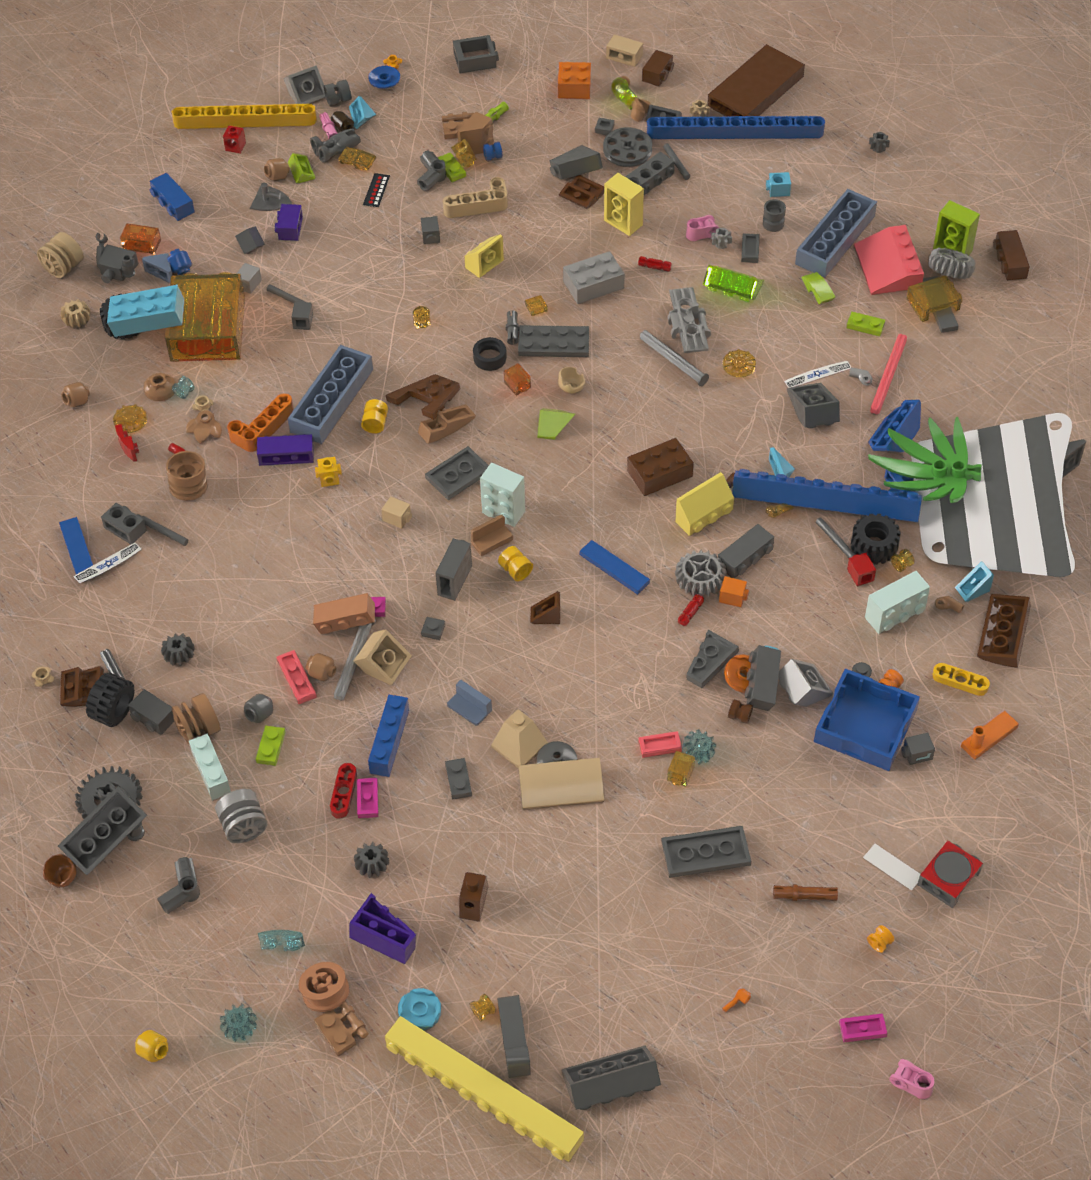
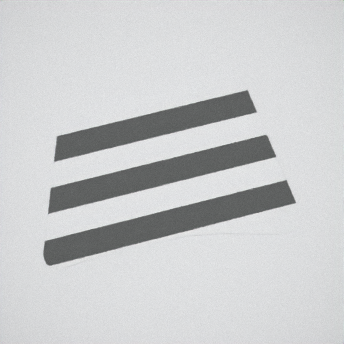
M1053 413L964 432L968 451V464H982L981 481L967 480L965 495L955 503H950L951 492L937 500H923L924 496L940 487L915 491L918 495H922L919 525L924 553L932 561L949 565L975 568L983 561L992 570L1053 577L1070 575L1075 569V560L1065 527L1062 476L1064 459L1072 429L1071 419L1065 414ZM1052 421H1060L1062 423V427L1058 430H1051L1049 425ZM948 435L946 438L955 453L953 435ZM933 439L918 442L921 446L947 460L939 452ZM911 456L912 462L924 463ZM942 542L945 547L941 552H934L932 550L933 544Z

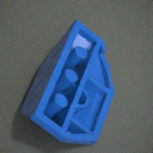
M904 400L900 407L894 409L884 418L868 441L873 451L888 453L904 452L888 435V428L912 440L920 429V400Z

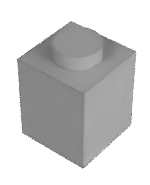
M244 263L234 276L236 288L250 294L262 281L260 268Z

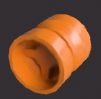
M893 669L887 670L884 674V679L879 680L881 684L899 688L904 682L902 675Z

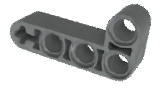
M519 995L497 998L508 1078L531 1075L530 1058L526 1044Z

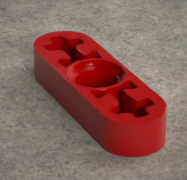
M344 763L338 769L330 802L331 814L338 819L346 817L349 813L357 779L356 767L352 763ZM347 771H351V773L348 774V781L345 780V773H347ZM341 787L349 788L346 794H340L338 790ZM340 800L342 801L343 808H341L340 811H337L336 808L339 807Z

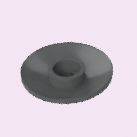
M560 741L545 744L537 755V764L577 760L575 750L567 743ZM554 755H560L561 757L556 759Z

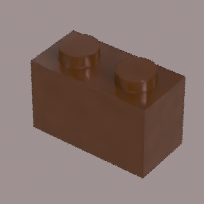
M655 50L642 69V81L660 87L662 82L666 81L669 72L673 71V55Z

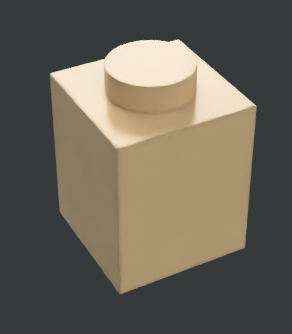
M391 496L381 509L382 520L401 529L412 518L410 504Z

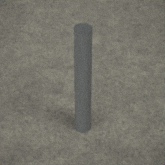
M668 143L664 144V150L675 161V166L684 179L688 180L690 174Z
M270 284L267 286V291L292 303L305 302Z
M142 516L146 526L184 546L188 544L189 540Z
M821 517L816 520V524L848 558L856 555Z

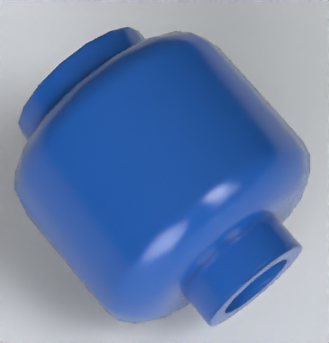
M179 248L171 251V255L167 260L170 262L172 273L182 275L189 272L192 261L187 251H180Z

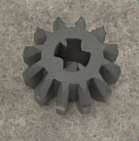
M175 633L174 637L167 636V641H162L161 653L166 663L170 662L172 666L178 663L181 666L182 662L189 663V658H193L194 644L191 638L186 637L184 633L180 636Z
M372 842L370 846L364 843L363 848L357 847V854L354 855L355 868L360 870L362 876L367 873L369 878H371L372 874H376L379 877L380 871L386 872V865H389L388 851L383 849L381 844L375 846V843Z

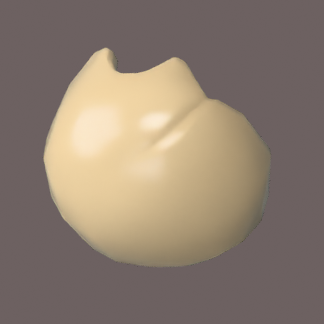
M575 367L562 368L558 375V385L567 393H578L585 386L584 375L578 374Z

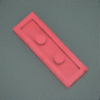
M295 650L277 656V662L298 705L317 698L316 692Z

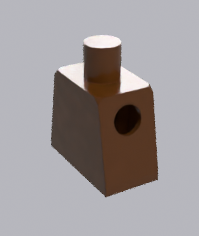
M470 872L465 873L459 896V918L480 922L489 888L487 876ZM469 902L473 903L474 907H468L470 906Z

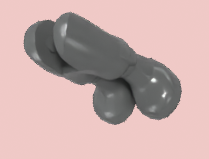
M353 129L344 130L323 142L317 136L310 138L311 147L315 155L319 156L321 162H326L336 154H341L361 142L360 137Z

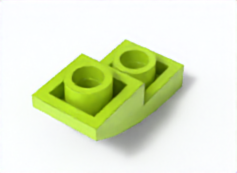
M815 272L802 276L808 293L813 292L819 305L833 301L836 298L828 283L819 273Z

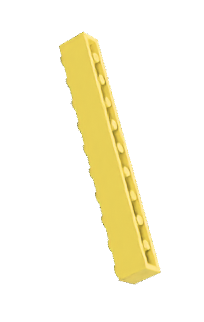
M400 1016L385 1035L386 1047L389 1051L404 1056V1059L413 1066L418 1065L426 1075L430 1077L435 1076L440 1079V1082L449 1089L454 1088L465 1100L469 1101L471 1099L477 1103V1106L482 1111H490L501 1123H508L513 1126L518 1134L529 1136L537 1146L541 1148L546 1147L557 1159H564L569 1162L584 1141L583 1131Z

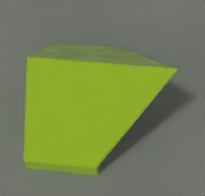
M542 408L539 413L537 438L555 440L556 436L575 414L562 410Z

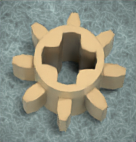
M696 100L692 102L689 113L692 114V117H707V114H710V107L707 106V102Z

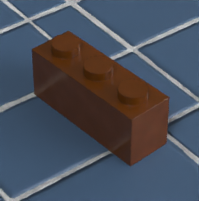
M1018 231L997 232L996 239L993 240V247L997 250V259L1001 262L1002 274H1005L1007 281L1027 279L1030 266Z

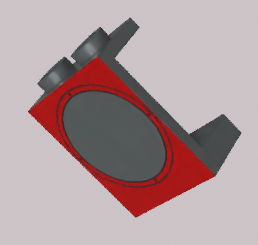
M947 840L920 874L917 885L951 908H954L961 892L975 875L979 876L983 863L976 856L962 850L959 845Z

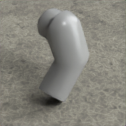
M851 367L849 376L857 377L863 385H870L872 383V376L867 370Z

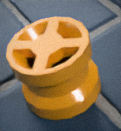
M879 925L875 933H871L867 937L870 946L880 953L884 952L886 946L892 944L895 940L890 930L882 925Z

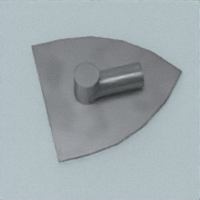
M262 183L250 209L273 211L280 209L281 204H292V202L282 191L269 187L267 183Z

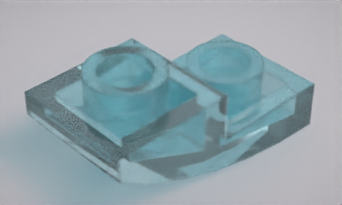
M270 930L258 933L262 950L274 949L278 945L283 944L284 952L296 951L305 946L301 932Z

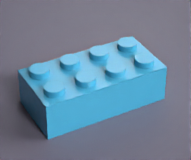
M178 285L111 296L107 324L115 337L180 326L183 322L184 297Z

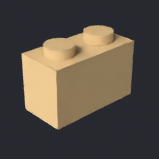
M615 34L606 46L607 59L634 67L643 56L642 42Z

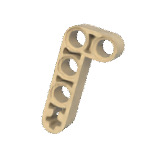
M494 177L490 180V190L449 195L443 199V211L447 218L506 210L508 207L507 189L505 181L501 177Z

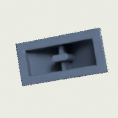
M168 253L142 258L146 272L170 284L174 282L170 262L167 260L169 257Z

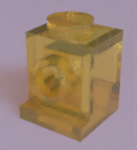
M465 139L451 147L463 168L471 167L474 161L477 160Z

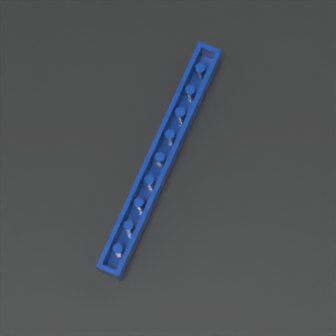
M747 469L735 470L732 488L734 498L867 516L869 514L877 515L878 513L883 517L885 515L888 516L889 519L912 522L919 521L922 495H918L917 492L913 491L903 493L896 489L881 490V488L875 486L865 488L859 484H851L850 486L843 485V483L837 481L827 483L821 479H814L812 481L800 476L790 478L784 474H777L775 476L769 475L767 472L752 473Z

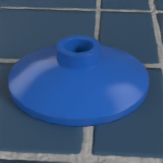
M379 66L369 73L368 79L372 86L387 89L398 84L400 73L394 67Z

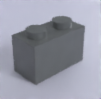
M145 689L128 705L131 718L136 722L140 721L151 732L155 731L162 735L174 722L172 707Z

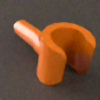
M739 989L735 998L722 1008L723 1011L727 1012L739 1001L746 1004L751 998V993L745 989Z

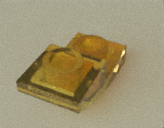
M346 147L338 160L341 164H353L356 169L369 170L376 156L363 150Z

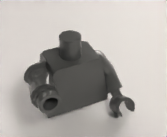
M97 233L95 238L99 242V246H97L96 262L102 275V281L105 283H110L112 279L124 281L126 278L134 276V269L139 264L136 252L108 244L104 246L108 241L107 235L104 233L103 239L100 240V233Z

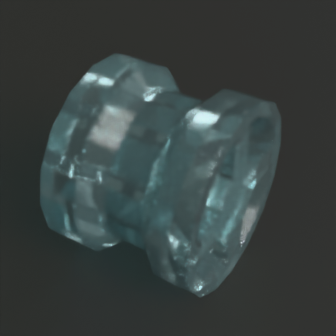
M182 376L179 378L178 383L172 385V390L179 398L185 399L188 393L194 390L195 386L189 378Z

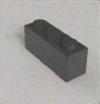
M757 524L718 554V558H721L722 563H725L727 575L731 578H736L738 575L744 574L752 564L755 565L762 556L769 554L774 548V536Z
M758 645L750 653L749 662L751 663V668L747 673L749 686L746 688L745 698H747L748 704L753 705V708L769 711L776 704L781 650Z

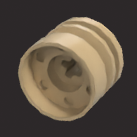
M64 232L57 233L50 239V242H47L37 250V256L41 265L56 278L64 277L66 273L71 271V267L73 268L78 265L84 258L79 244Z

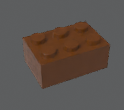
M677 438L627 457V472L644 496L693 477L694 462Z

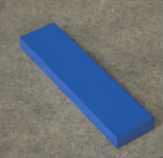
M75 517L59 522L77 575L93 566L78 518Z
M593 540L579 551L580 556L637 595L650 583L648 577Z

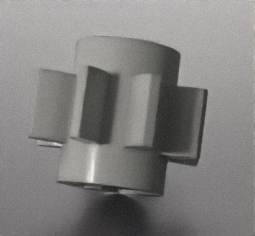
M718 228L716 233H711L712 245H715L717 248L724 249L727 248L728 244H732L731 231L728 232L726 228Z

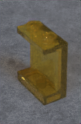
M946 275L908 286L906 299L922 322L928 321L929 314L952 306L956 311L960 310L962 296L956 291L953 282Z

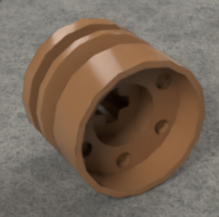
M181 451L173 454L166 463L170 493L177 499L185 501L201 497L208 487L204 459L201 455L192 451Z
M204 693L191 698L192 708H189L185 702H182L183 712H181L177 705L172 707L175 725L180 735L188 744L189 740L194 739L192 734L196 738L201 736L200 730L202 729L206 734L208 733V736L221 731L215 711Z

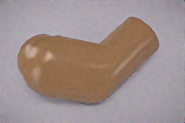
M950 596L939 597L935 600V606L940 610L951 608L960 613L964 608L962 603Z

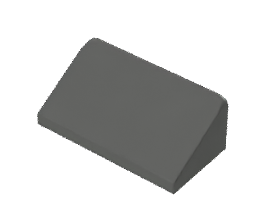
M650 104L646 121L651 117H682L681 111Z

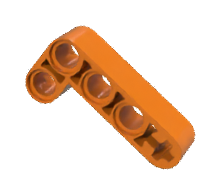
M286 393L278 395L249 425L239 420L229 422L227 428L230 441L248 452L256 451L257 437H271L294 410L292 397Z

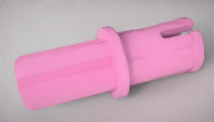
M326 112L320 114L319 117L323 124L322 129L327 133L328 139L338 134L335 130V124L330 120Z

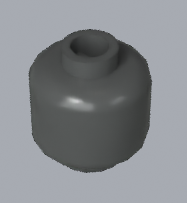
M263 694L254 695L244 704L245 717L255 723L264 721L272 715L274 710L271 698Z

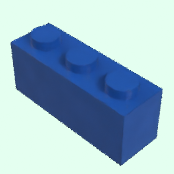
M167 172L150 180L151 188L149 190L151 195L158 199L160 205L167 209L170 216H174L179 221L195 213L193 200Z

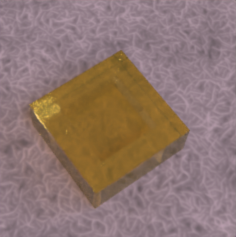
M541 295L525 300V306L531 316L548 311V306Z

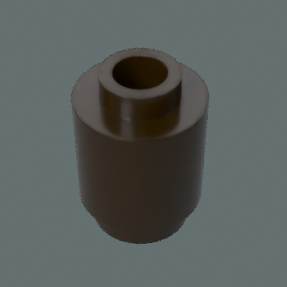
M336 111L331 116V121L334 122L335 127L341 132L352 129L354 126V121L342 111Z

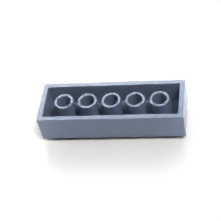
M847 189L799 246L796 252L795 265L813 273L817 272L825 278L875 217L877 201Z
M340 345L288 417L290 433L295 435L312 434L313 441L322 444L372 373V356Z

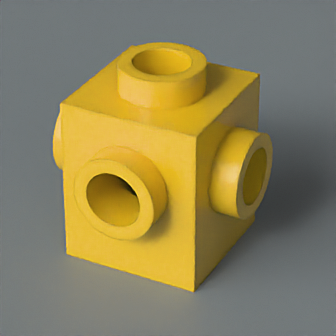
M326 457L317 459L318 467H315L316 478H320L321 487L339 485L338 475L342 474L340 463H336V458Z

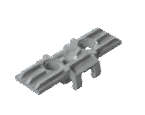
M693 287L669 290L673 310L669 312L667 319L669 325L672 324L673 326L671 330L672 338L675 339L676 334H680L684 353L709 351L706 338L711 336V331L707 326L706 311L704 308H699ZM689 305L690 308L684 309L681 306ZM698 318L700 324H695L694 319Z

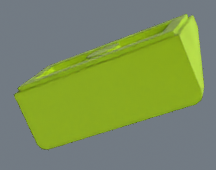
M292 153L288 164L295 182L302 183L314 180L316 177L307 156Z

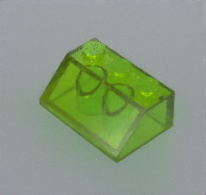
M708 265L703 285L708 286L707 290L717 292V289L722 290L724 295L733 297L735 294L740 296V300L749 302L750 299H756L764 280L720 266Z

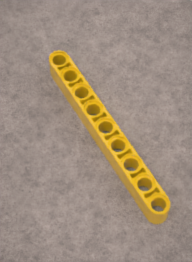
M312 104L176 107L171 111L174 127L177 129L227 128L228 125L241 128L312 126L317 122L316 109Z

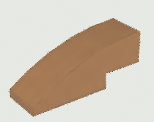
M466 404L437 412L438 416L436 419L421 421L418 434L429 444L458 431L475 419L476 415Z

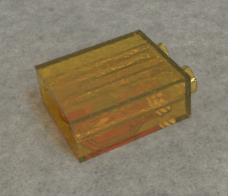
M222 272L212 275L187 273L185 275L171 276L170 286L178 285L184 297L182 325L168 327L165 331V341L170 362L241 360L245 306L241 274Z

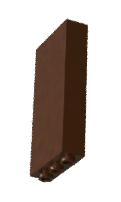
M766 44L708 94L707 106L726 117L760 116L804 77L805 64Z

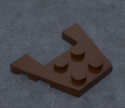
M434 374L385 396L387 402L397 406L409 397L427 402L429 404L421 409L422 414L434 420L438 416L437 412L445 408L444 404L447 400L451 401L458 393L460 385L458 382Z

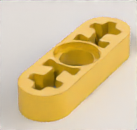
M945 663L936 664L932 673V677L936 682L978 696L985 695L990 685L989 680L984 676ZM962 676L966 679V682L960 683L955 678Z

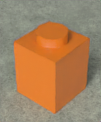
M725 576L720 589L719 602L742 607L743 601H747L749 596V590L746 589L747 581Z

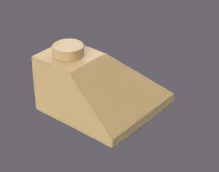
M518 709L503 723L491 747L519 769V765H527L548 742L534 721Z

